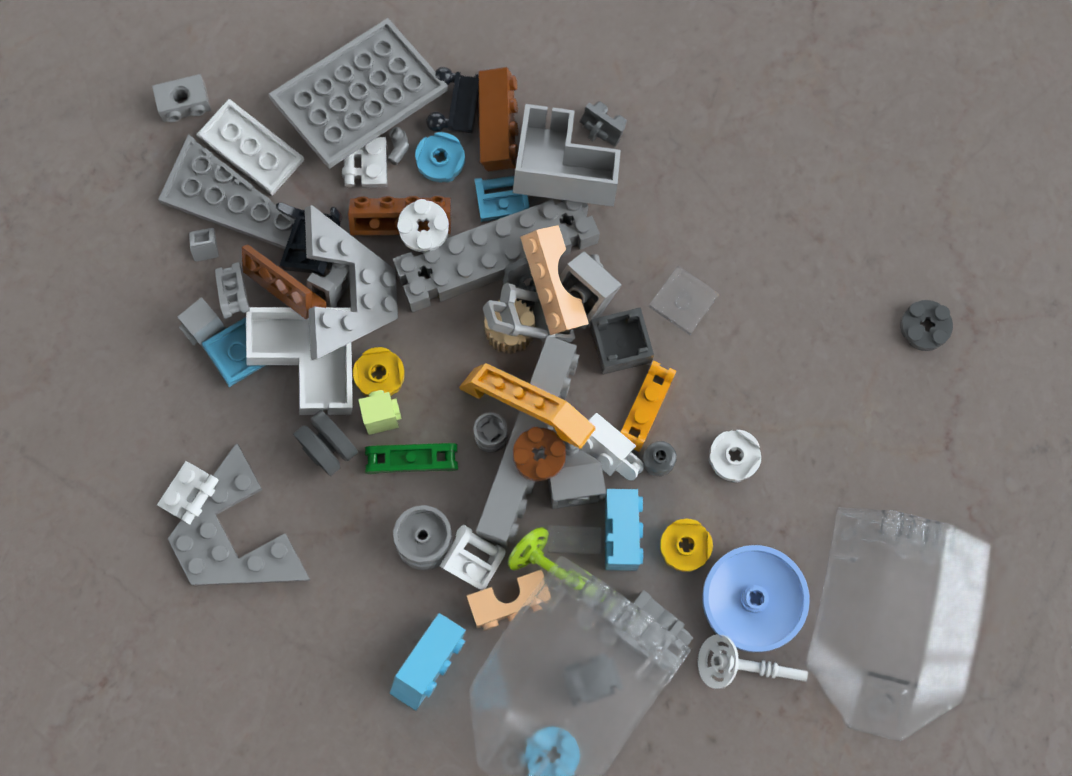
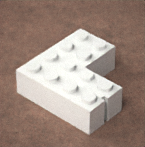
M250 307V311L246 312L247 365H299V415H315L320 410H328V415H351L353 408L351 342L321 358L311 360L309 318H303L291 307ZM329 308L351 312V308Z

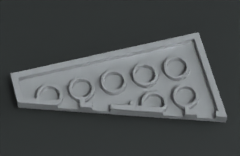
M189 134L158 199L164 205L283 249L286 247L295 219L279 212L276 209V205L268 197L262 195L253 185L228 165L222 163Z

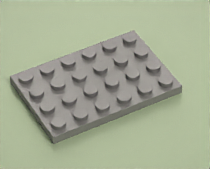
M387 18L270 92L269 98L330 169L447 92L448 85L444 81L437 79L433 68Z

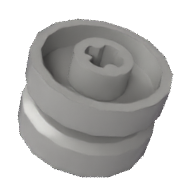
M426 505L414 506L403 512L397 519L393 530L394 543L402 561L411 568L419 570H429L440 566L453 544L451 526L446 516L438 509ZM426 535L427 538L425 540H421L420 537Z

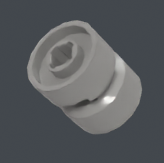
M493 412L484 413L475 421L474 437L480 449L486 452H496L506 444L507 424L499 414Z

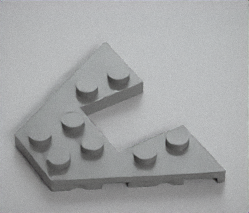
M310 205L305 208L307 258L349 265L351 312L322 307L309 308L311 360H315L398 319L396 270L322 212Z
M236 444L213 476L219 481L214 487L215 492L211 497L208 496L202 505L200 515L198 517L195 516L191 524L181 519L168 537V541L188 580L193 586L310 581L305 568L285 533L241 558L238 557L217 514L262 490L240 446Z

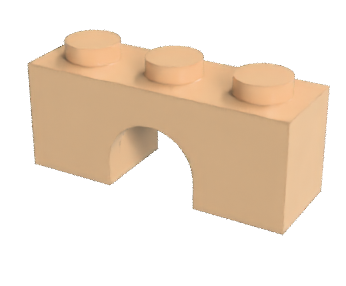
M542 569L517 578L520 594L514 602L502 603L497 600L492 587L467 595L477 628L483 627L484 631L499 626L498 621L508 618L509 622L524 617L523 612L533 609V612L536 613L549 608L548 603L552 602V597Z

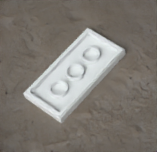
M230 99L196 134L200 140L272 196L304 161V157Z

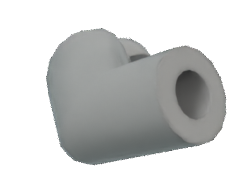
M394 127L389 132L394 149L387 159L392 164L398 165L409 149V142L405 131L399 127Z

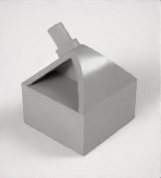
M582 252L570 261L559 276L564 289L570 295L582 300L589 323L581 326L583 329H586L591 324V319L602 315L621 287V284L604 269V266L600 263L599 256L596 254L589 256L586 252Z
M565 442V464L555 477L548 479L552 509L603 502L606 490L601 462L581 449Z

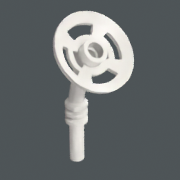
M724 635L710 636L703 643L698 656V669L702 680L707 686L715 689L728 686L734 679L737 669L760 673V676L766 674V677H769L771 675L774 679L778 676L807 681L808 671L778 666L776 662L772 665L771 661L766 663L765 660L755 662L738 659L734 643ZM718 642H725L729 646V648L726 646H719ZM711 650L714 653L711 659L712 666L708 667L707 660ZM721 650H725L727 654H722ZM718 670H724V673L720 674ZM714 675L717 678H724V680L722 682L715 681L712 678V676Z

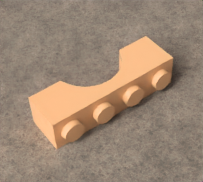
M559 225L535 230L521 236L523 249L550 335L589 324L582 300L570 295L564 289L559 279L558 262L560 256L566 250Z

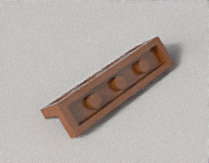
M248 244L242 247L243 273L291 307L303 318H309V308H326L325 300Z

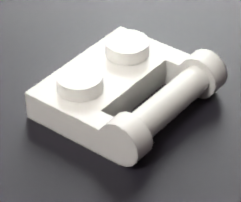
M462 525L457 530L456 539L441 562L440 567L476 588L484 590L503 560L506 551L503 547L499 545L494 546L472 533L471 528ZM467 542L489 554V560L485 562L464 550Z

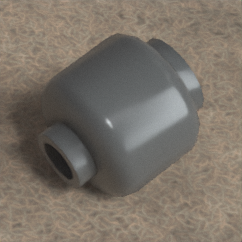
M665 441L650 443L642 456L644 469L649 474L657 477L669 474L677 461L675 449Z

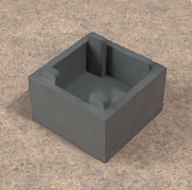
M641 307L591 319L590 330L603 375L652 363L654 353Z

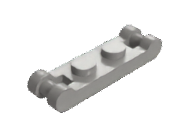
M240 262L233 263L232 267L223 269V267L215 269L220 307L224 318L232 317L233 313L242 311V313L250 311L243 278L244 274Z

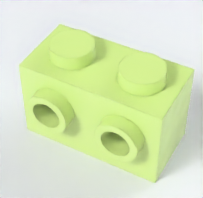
M383 390L374 391L369 394V397L358 399L364 425L369 435L399 428L397 420L402 419L396 398L391 399L389 392L384 393Z

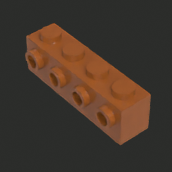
M507 67L479 71L480 163L487 172L516 168L518 146L515 144V136H518V125L515 121V113L518 112V104L516 98H514V91L517 90V79L515 75L512 76Z
M361 196L350 198L348 212L350 235H400L397 224L401 212L406 206L419 199L434 202L445 211L449 222L448 234H451V198H444L443 196H433L431 198H419L417 196L406 198H393L391 196L368 198ZM426 220L424 222L419 221L417 223L419 225L417 230L419 232L422 230L428 231L430 229L428 227L429 222Z

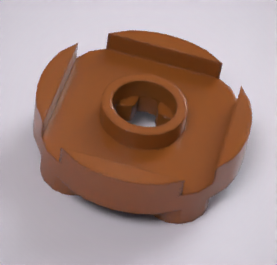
M532 427L522 433L514 444L513 460L518 472L529 480L541 481L551 479L562 470L565 464L566 446L558 434L550 429ZM543 448L545 450L544 454L547 457L536 461L534 459L535 454L532 451Z

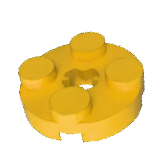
M375 347L366 350L358 361L355 362L353 378L356 386L364 396L369 397L370 393L383 390L384 393L389 392L390 396L400 391L405 378V371L401 359L387 348ZM377 367H382V371L386 370V375H383L382 379H377L376 376L372 377V373L376 372Z
M680 519L673 522L666 528L660 539V552L665 563L681 572H691L702 567L711 556L713 550V541L710 533L701 523L693 519ZM687 538L688 542L693 544V550L689 549L690 552H683V548L679 547V541L683 543L682 539Z

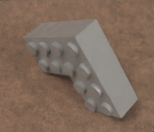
M525 104L513 193L614 207L621 150L571 143L575 110L552 108L549 130L545 129L548 107Z

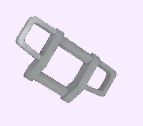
M506 283L501 290L500 302L489 300L483 306L487 324L491 330L510 336L523 335L539 338L542 342L546 341L547 336L571 343L575 338L573 329L562 332L563 334L550 335L537 292L516 288L514 284ZM516 298L535 302L533 314L536 327L521 325L514 305ZM495 312H500L502 322L496 318Z

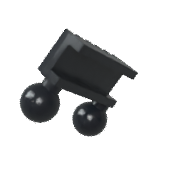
M447 67L436 69L435 75L437 79L444 81L447 85L454 83L449 118H445L440 112H433L427 117L428 128L434 132L448 128L449 131L472 133L479 96V75L476 74L475 77L462 76L461 72L452 73Z

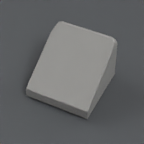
M214 228L189 232L190 250L194 261H202L219 256Z

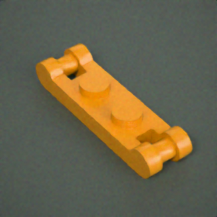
M654 360L620 432L636 445L634 450L637 452L641 451L676 374V370L663 368L660 366V363ZM655 375L664 379L662 385L653 381ZM630 429L640 432L638 438L629 434Z

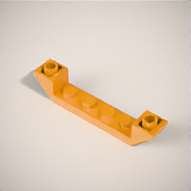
M487 363L474 368L459 386L460 390L478 399L485 393L554 427L560 439L579 449L583 447L596 429L591 422L567 401Z

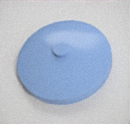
M743 546L725 554L709 571L702 593L704 613L713 631L719 636H727L732 640L737 649L747 652H767L788 643L801 630L809 611V590L801 570L788 556L767 546Z

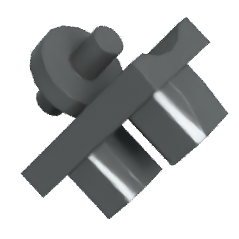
M600 101L594 105L588 103L580 119V123L590 131L588 139L594 141L599 137L603 141L606 140L613 146H616L622 137L627 120L621 115H616L614 118L608 116L607 106Z

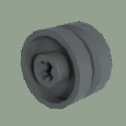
M320 410L311 418V423L318 432L317 435L304 425L295 431L293 435L303 446L302 449L317 466L320 465L331 477L340 469V462L333 455L334 452L343 460L349 461L358 451L337 425Z

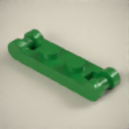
M458 444L366 446L365 456H367L368 464L365 465V473L457 471L458 462L455 461V453L458 452ZM437 453H445V461H437ZM379 455H385V463H378Z

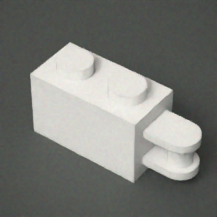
M596 413L588 420L596 429L581 450L599 460L602 470L609 476L618 471L627 480H634L644 470V463L632 453L636 445Z

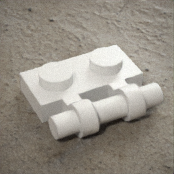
M386 137L375 138L344 159L342 177L344 178L345 187H354V179H362V188L387 187ZM354 158H361V168L354 167Z
M185 461L157 505L186 523L191 524L195 516L198 517L202 512L201 507L208 496L211 497L215 492L214 487L219 480Z

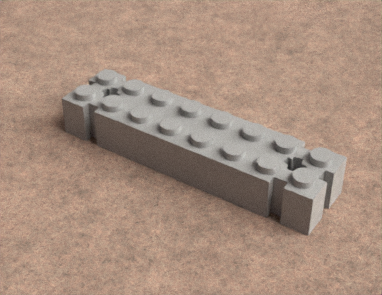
M552 199L449 237L436 250L422 251L421 255L413 257L412 252L393 258L394 268L401 286L404 285L405 296L411 311L415 312L431 306L430 299L438 297L440 302L503 279L505 275L504 270L507 265L527 258L520 237L535 230L559 225L566 248L560 257L570 254L572 246L578 245L581 250L597 244L600 233L593 216L587 217V203L562 200L561 203L555 205ZM427 274L430 278L425 280L423 275Z

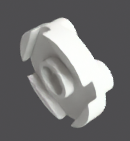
M419 199L403 209L399 216L397 227L401 240L408 248L418 252L432 251L439 248L445 242L448 236L449 222L445 211L438 204ZM419 221H428L430 229L419 232L417 230L419 228L417 223Z
M743 430L723 432L717 436L711 445L709 463L714 472L727 481L741 482L750 478L760 466L761 452L759 443L754 436ZM739 450L741 452L739 456L742 460L731 461L729 451L735 452Z

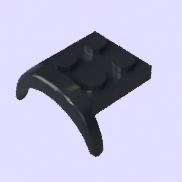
M277 203L276 209L279 212L295 219L279 267L287 271L324 274L328 262L307 258L305 210L284 203ZM331 207L330 213L324 215L340 226L342 214L336 207Z

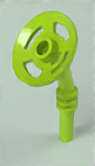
M543 527L528 533L511 552L508 566L512 570L522 569L530 563L538 564L560 579L563 585L572 588L573 591L579 590L600 603L606 598L605 593L584 582L581 576L572 571H565L543 556V549L549 537V532Z

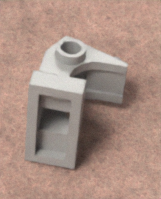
M328 262L326 268L330 270V273L323 278L311 273L307 279L308 289L326 301V308H338L337 302L350 285L349 265Z

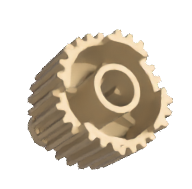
M516 298L514 305L521 325L535 327L533 311H530V307H526V303L522 304V300L517 301ZM495 312L496 318L502 322L500 312ZM485 317L484 330L486 339L489 340L490 346L493 345L494 350L497 348L498 352L503 351L505 353L508 351V353H511L513 351L516 353V350H525L526 346H529L530 342L533 341V337L523 335L510 336L491 330Z

